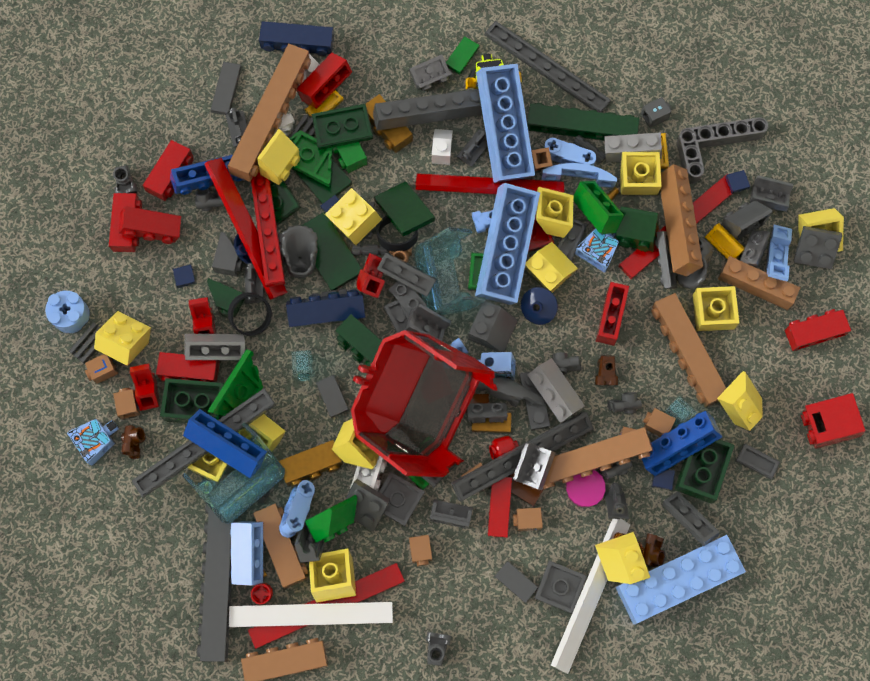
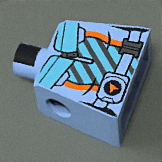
M595 229L578 245L575 254L605 273L619 243L614 238L616 233L600 234Z
M488 352L481 354V360L478 361L493 370L495 377L503 376L515 380L516 361L512 352Z
M94 419L67 432L86 463L92 466L115 444L110 435L119 430L113 420L103 426L99 420Z

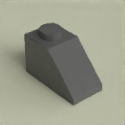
M221 232L212 268L215 273L237 277L238 271L241 272L243 261L238 257L233 244L225 232Z

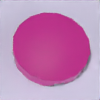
M592 470L593 474L586 477H581V474L574 476L573 481L566 483L567 495L575 505L591 507L602 500L605 494V482L596 470Z

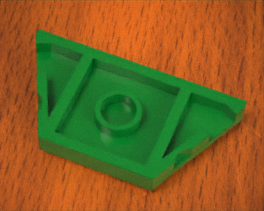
M301 130L293 134L289 139L299 148L300 161L297 166L292 168L330 187L333 148L319 150L317 139Z
M245 350L207 412L225 416L263 389L258 367L253 365L251 357L254 354L251 350Z

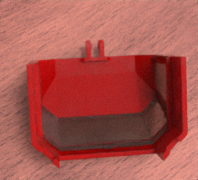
M403 330L384 338L370 367L367 365L358 366L360 372L367 374L366 377H353L354 382L362 385L351 408L355 437L405 476L444 477L449 473L451 466L454 464L459 465L464 461L450 451L448 447L479 382L481 381L497 391V386L493 383L495 378L494 371L475 358L429 334Z

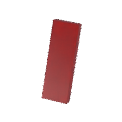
M505 477L491 486L488 536L508 538L512 477Z

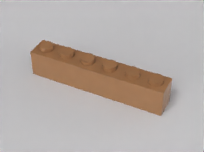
M673 164L661 173L660 191L673 272L689 276L703 267L688 172L687 169Z
M676 293L656 301L652 306V315L661 323L660 329L662 334L670 340L669 346L671 351L679 357L678 363L680 368L688 374L687 380L689 385L697 391L696 397L698 402L703 404L705 408L719 402L717 398L724 392L726 387Z
M643 427L554 456L543 488L554 487L555 482L561 480L562 483L573 481V477L580 474L581 477L592 475V470L599 468L600 471L611 469V464L619 462V465L630 463V458L638 456L639 459L649 457V452L654 450L647 429Z

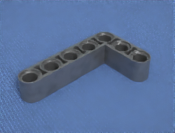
M752 118L683 129L677 139V147L682 168L687 169L689 183L695 184L700 181L704 172L699 148L759 140L767 131L768 122L764 118ZM719 132L724 133L725 136H721ZM701 135H705L708 139L702 138ZM687 154L692 155L694 158H689ZM690 171H695L698 175H693Z

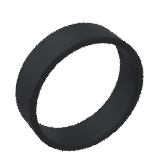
M385 216L378 223V242L388 251H406L412 248L418 240V230H416L413 237L406 242H387L380 236V232L391 221Z
M242 293L234 298L229 306V322L235 330L243 335H258L271 322L272 310L270 304L256 293ZM247 297L261 298L267 310L265 321L259 328L253 331L239 330L233 321V312L236 305Z

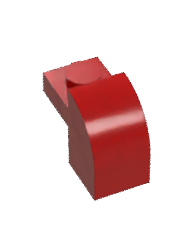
M369 253L363 270L360 269L357 289L360 292L378 298L385 283V280L382 279L383 272L377 270L382 258Z
M208 297L189 300L194 334H216L213 310L210 307Z
M150 364L130 367V375L135 385V399L140 411L159 407L155 373H152Z

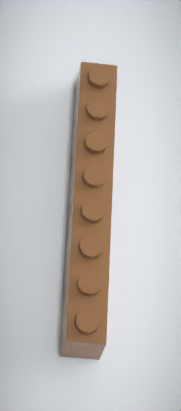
M288 43L228 164L231 175L251 182L253 176L257 175L259 171L257 158L274 136L276 129L280 128L281 118L283 114H287L289 102L295 98L296 88L303 81V73L305 69L308 70L310 67L311 59L309 58L308 50Z

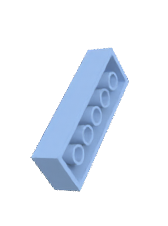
M518 64L481 68L476 72L493 182L498 183L535 176Z
M507 183L498 187L475 296L508 305L518 302L540 192Z
M725 535L648 571L650 575L648 579L633 584L623 583L615 588L634 625L746 571L730 539Z

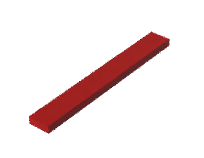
M218 158L207 161L204 165L269 299L272 300L285 295L287 291L284 285L266 287L258 231L223 159Z
M259 170L257 175L253 176L251 180L265 285L266 287L284 285L285 278L270 180L260 175Z
M417 173L415 190L497 194L498 187L507 183L536 192L538 187L564 193V182L518 179L494 183L493 178Z
M726 175L693 202L696 225L732 195L725 178ZM665 225L661 230H659V232H660V231H666V232H667V230H666V225ZM656 245L654 252H644L637 249L622 261L619 267L630 279H633L660 256L659 249Z
M395 563L355 581L356 596L318 603L313 600L306 604L359 603L405 581L398 564ZM308 625L253 627L248 629L255 649Z

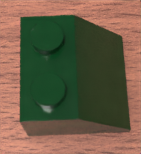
M621 206L620 211L624 214V217L616 232V240L619 241L618 245L624 248H636L644 252H654L656 232H659V213Z

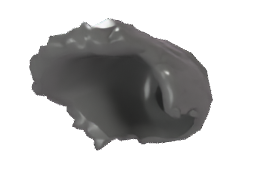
M305 225L290 226L287 231L282 233L281 251L285 257L288 273L295 278H305L310 276L315 269L318 252L317 233Z
M699 238L703 267L689 276L677 275V281L684 288L692 290L700 288L707 278L708 267L714 252L710 242L704 238Z

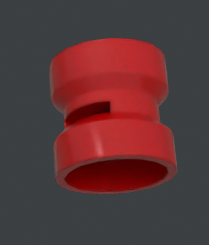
M267 583L257 584L251 590V598L256 604H265L273 596V589Z

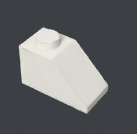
M434 130L432 164L450 165L453 130Z

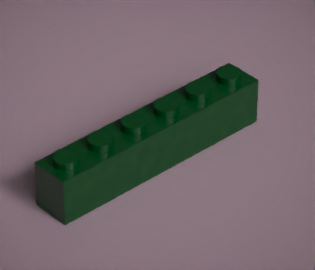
M530 103L527 126L528 131L571 137L581 135L586 139L605 141V136L638 134L639 117L617 115L613 112L600 113L596 110L585 111L579 108H562L559 105L546 106L542 103Z

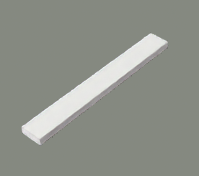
M612 519L603 542L626 535L630 524L623 519ZM598 554L551 663V666L567 674L570 671L608 580Z
M393 602L229 606V627L393 623Z

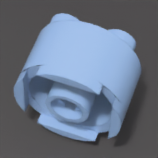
M60 291L48 298L45 309L46 316L58 330L64 333H75L81 330L88 322L90 316L89 308L77 293Z

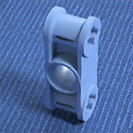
M553 137L545 142L544 147H549L552 161L561 164L579 163L594 166L596 154L592 150Z
M303 480L291 490L279 525V531L282 536L291 538L304 527L315 492L312 482Z

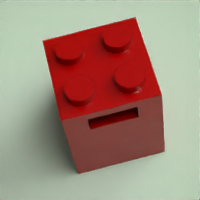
M853 393L806 405L801 415L803 425L808 426L809 429L807 434L809 444L814 445L815 449L862 437L866 431ZM813 414H821L825 432L818 433Z

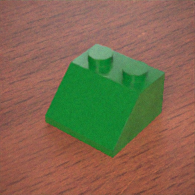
M356 494L305 521L315 543L321 540L327 542L335 538L334 533L340 535L348 530V525L354 523L357 505Z

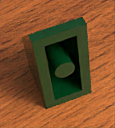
M208 278L207 283L219 314L228 318V309L231 302L242 292ZM245 298L236 305L233 317L236 318Z

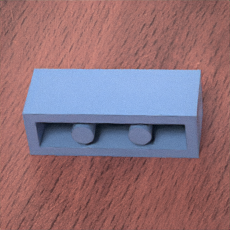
M241 521L231 523V584L256 585L263 583V522Z

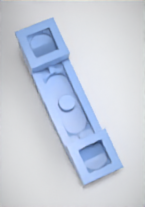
M579 163L550 166L543 169L541 180L560 181L561 175L597 179L596 183L600 187L608 188L615 187L617 178L609 172L595 166Z
M773 225L767 255L768 277L788 281L789 279L788 251L792 239V229Z

